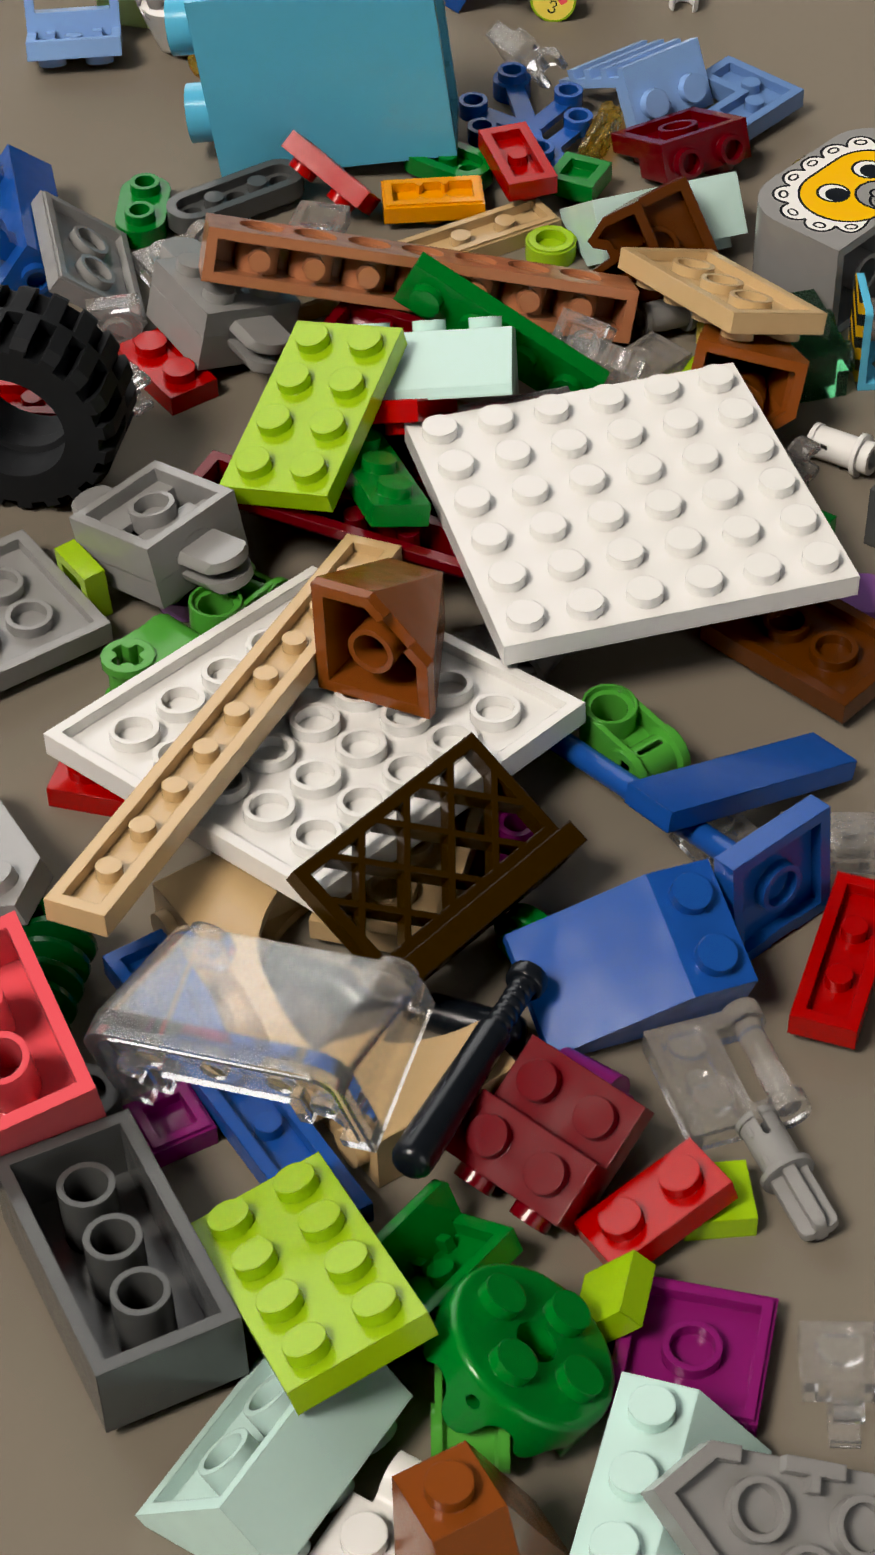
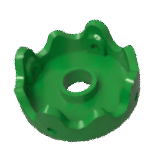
M505 1263L482 1265L465 1274L429 1312V1315L435 1320L434 1325L439 1335L425 1342L423 1354L428 1362L438 1366L445 1378L446 1393L442 1402L441 1413L447 1426L456 1433L469 1434L485 1426H496L504 1429L512 1436L513 1452L518 1457H532L550 1450H555L558 1456L562 1457L600 1421L610 1406L615 1388L614 1364L607 1342L595 1320L591 1317V1312L585 1301L576 1293L566 1290L545 1275L519 1265Z

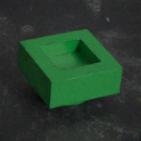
M566 151L553 167L558 175L557 193L551 195L565 198L572 203H584L597 199L612 180V162Z

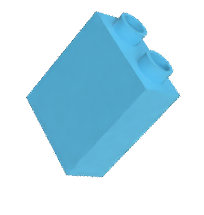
M164 0V20L170 51L174 57L195 55L201 81L185 84L184 108L188 133L192 143L214 141L222 177L268 160H292L294 156L281 145L293 130L311 141L342 168L409 161V157L438 158V156H457L459 98L444 0Z

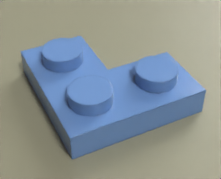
M729 55L706 69L712 98L718 101L708 110L746 117L749 141L803 107L804 89Z

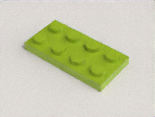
M297 320L219 483L234 490L237 504L333 513L407 347L403 328Z
M319 1151L301 1162L285 1166L274 1177L242 1195L219 1203L210 1213L191 1223L244 1323L298 1415L439 1335L427 1309Z

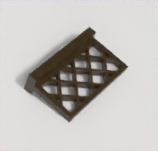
M471 732L295 869L286 881L378 983L370 994L389 1013L490 928L501 914L505 915L515 904L522 901L560 869L587 839L570 820L559 829ZM464 757L483 777L484 793L454 788V765ZM440 777V785L431 784ZM413 797L440 801L441 827L412 823L410 800ZM455 804L484 809L485 835L455 830ZM396 812V820L388 819L390 815ZM498 812L516 814L534 835L526 842L500 838ZM374 832L397 836V863L366 858V834ZM411 839L441 844V870L411 865ZM352 846V856L342 854ZM455 846L485 851V875L483 877L456 873ZM500 854L509 855L500 862ZM323 868L352 872L351 900L331 897L313 876ZM366 874L397 879V907L366 902ZM411 882L441 886L442 911L440 913H432L411 909ZM456 889L466 890L456 899ZM366 918L397 923V948L388 956L384 957L367 938ZM411 925L422 927L412 935Z

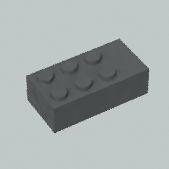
M129 1109L0 1157V1205L3 1218L106 1433L249 1374L242 1317Z

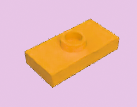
M479 175L381 181L384 224L417 222L440 224L444 221L461 220L485 212L482 179Z

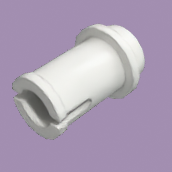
M821 422L815 423L810 429L806 440L816 442L815 446L811 444L805 445L807 457L818 458L847 468L849 475L853 477H859L861 474L869 476L874 472L875 442L871 434L863 433L860 436H856L826 426Z

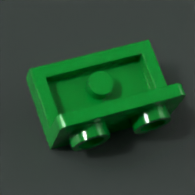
M437 1179L430 1181L376 1234L428 1313L465 1274L482 1265L495 1263L511 1264L523 1251L513 1227L461 1213L449 1184Z

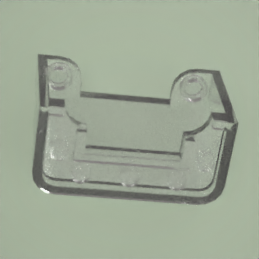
M197 921L193 922L191 926L183 925L176 927L97 1010L83 1040L85 1046L114 1088L121 1092L122 1099L153 1105L159 1092L173 1095L178 1081L283 1102L291 1105L300 1122L314 1124L317 1115L333 1119L343 1126L344 1129L340 1136L343 1146L377 1153L435 1003L427 986L418 977V970L411 963L401 958L382 956L379 960L225 932L213 924Z

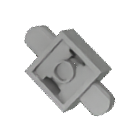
M171 237L161 243L160 259H155L146 316L184 357L194 361L197 371L245 364L253 372L272 374L297 322L301 301L293 294L201 281L198 267L201 243L197 239L189 237Z
M154 460L114 488L107 485L89 488L75 497L71 504L73 515L69 517L76 542L105 570L107 585L159 608L165 609L179 602L186 593L196 586H201L217 594H227L244 587L254 574L252 563L248 556L249 547L234 490L176 467Z

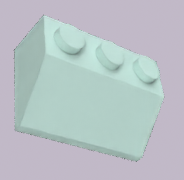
M737 171L688 181L718 250L732 247L731 236L748 233ZM657 187L595 199L559 209L566 229L576 236L577 249L587 266L601 264L610 258L607 250L595 249L587 242L602 218L630 200Z
M502 316L468 318L469 329L446 330V319L412 321L413 332H404L407 347L383 400L424 398L436 400L519 395L516 328L514 326L502 327ZM390 323L357 324L390 327Z
M261 1353L249 1368V1374L241 1378L135 1516L148 1529L194 1555H307L311 1547L310 1537L325 1516L338 1509L347 1500L355 1487V1482L352 1479L368 1457L383 1448L394 1436L397 1430L395 1420L413 1395L388 1366L385 1365L298 1415Z
M622 1371L570 1555H684L640 1493L698 1444L710 1440L742 1445L744 1450L772 1454V1451L701 1390Z

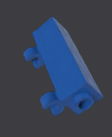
M7 144L0 155V285H9V288L13 291H17L19 286L23 285L39 288V294L51 298L53 294L48 291L31 202L40 190H45L58 197L52 165Z

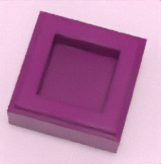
M187 1079L123 1105V1110H130L160 1168L218 1143L217 1127Z

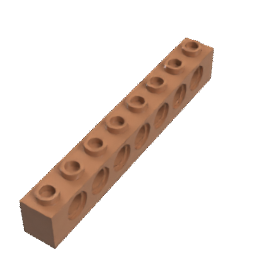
M206 212L198 264L201 281L412 312L393 298L422 252H425L547 332L625 344L630 342L640 291L628 276Z

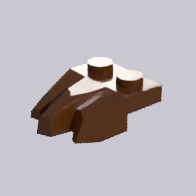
M685 175L630 200L604 216L587 241L595 249L607 250L610 256L609 259L591 271L628 276L640 291L638 303L663 299L664 295L657 291L638 287L636 285V278L618 268L621 247L712 249L718 252Z

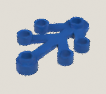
M518 62L501 64L498 67V71L493 75V97L500 103L510 105L513 116L489 108L488 98L483 93L467 92L459 97V117L468 122L467 142L478 148V130L526 121L552 167H554L567 148L579 138L589 136L593 131V113L586 108H582L583 88L574 82L557 84L554 88V101L535 115L529 99L531 97V75L526 71V67ZM564 118L563 128L549 139H544L543 134Z

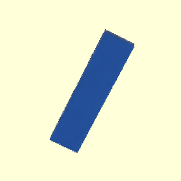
M812 732L628 782L624 802L666 833H671L853 780L857 760Z

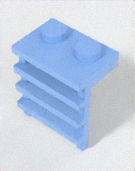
M24 0L27 27L25 42L27 62L38 61L39 67L55 68L65 66L67 59L85 58L86 64L102 65L112 63L114 56H122L123 40L119 0H109V5L37 10L34 8V0Z
M698 37L682 42L680 38H675L665 43L664 39H657L650 43H647V40H640L567 70L568 77L559 80V83H577L583 89L616 88L626 128L687 108H705L714 104Z

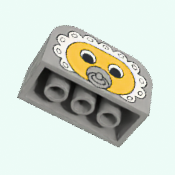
M875 128L849 130L833 137L781 173L776 174L762 186L758 194L752 272L828 313L824 334L819 336L829 341L850 326L855 273H865L873 309L875 308Z

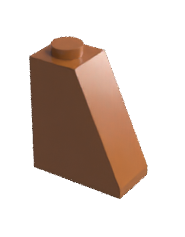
M705 323L698 338L691 370L703 368L710 364L733 362L772 429L775 428L777 430L796 419L810 361L790 342L779 341L767 335H754L753 341L750 342L734 341L720 335L721 329L717 326Z
M385 558L317 576L310 583L319 687L430 720L436 713L445 631L443 572L392 558Z
M466 1440L392 1476L395 1555H570L536 1501Z

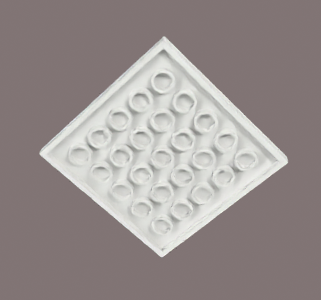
M733 362L710 364L703 368L671 374H656L648 378L622 383L601 384L594 388L562 394H546L539 398L507 404H491L480 409L447 415L437 414L425 418L423 422L404 423V441L504 666L858 595L859 573Z
M312 565L43 733L46 753L126 800L318 568ZM444 632L436 713L430 720L320 688L317 673L189 834L188 838L314 912L286 881L290 874L472 732L512 776L586 723L585 702L512 665L504 666L502 660ZM464 757L454 765V788L484 793L483 777ZM440 777L431 784L440 785ZM413 797L410 800L412 823L441 827L440 801ZM455 804V817L469 806ZM396 812L390 815L388 819L396 820ZM374 832L366 834V858L387 862L395 861L397 859V836ZM411 839V848L422 840ZM352 846L342 854L352 856ZM323 868L313 876L331 897L344 898L351 893L352 872ZM366 874V881L373 877V875Z

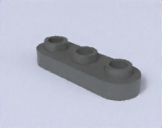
M273 159L173 195L166 204L168 226L173 232L183 237L201 238L203 237L206 212L250 219L252 216L273 208L290 205L303 195L305 191L304 177L289 165L291 160Z

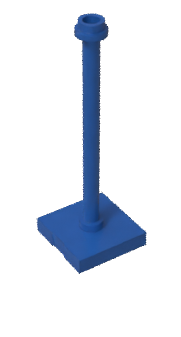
M571 733L550 748L551 751L624 800L628 782L639 779ZM812 794L739 842H735L708 823L674 831L675 834L714 859L715 877L750 961L766 951L773 943L793 929H798L825 910L830 895L831 806Z

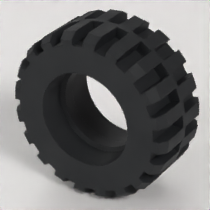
M0 285V380L15 383L32 391L42 398L56 415L33 414L11 405L0 397V504L10 500L17 502L18 507L35 508L39 506L40 502H45L47 507L68 503L70 497L74 500L81 492L103 481L113 464L134 416L133 408L137 402V388L134 381L131 380L134 373L126 355H118L120 349L118 341L109 330L102 332L96 326L98 319L86 309H83L80 313L68 305L69 299L56 293L50 298L39 294V288L24 285L19 286L17 291H10L9 285Z

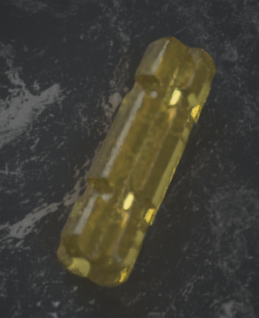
M612 101L602 103L598 110L599 114L595 116L585 134L586 138L581 141L578 147L579 151L577 154L601 160L606 156L612 145L610 133L619 131L624 119L620 105L615 106Z

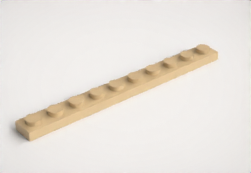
M348 533L44 897L43 901L48 921L109 937L318 673L310 583L317 576L385 558L402 561V545Z

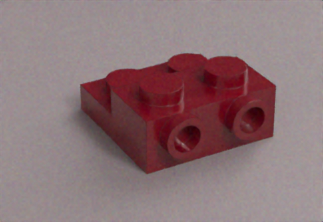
M698 107L687 108L610 133L613 152L633 157L634 162L640 165L642 178L660 182L662 185L683 175L689 181L698 177L703 172L710 175L725 173L734 168L733 165L740 163L743 159L752 157L746 117Z
M533 1034L496 1092L492 1094L486 1089L482 1090L457 1129L446 1151L461 1161L453 1173L466 1183L489 1197L496 1186L516 1198L509 1212L530 1227L546 1235L554 1224L556 1227L576 1236L578 1232L573 1222L596 1206L655 1113Z

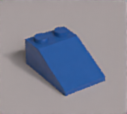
M708 858L644 874L507 933L503 938L511 964L520 960H528L540 966L548 977V986L539 999L530 1001L527 1004L539 1038L559 1050L571 1047L582 1054L736 1013L758 982L757 975Z

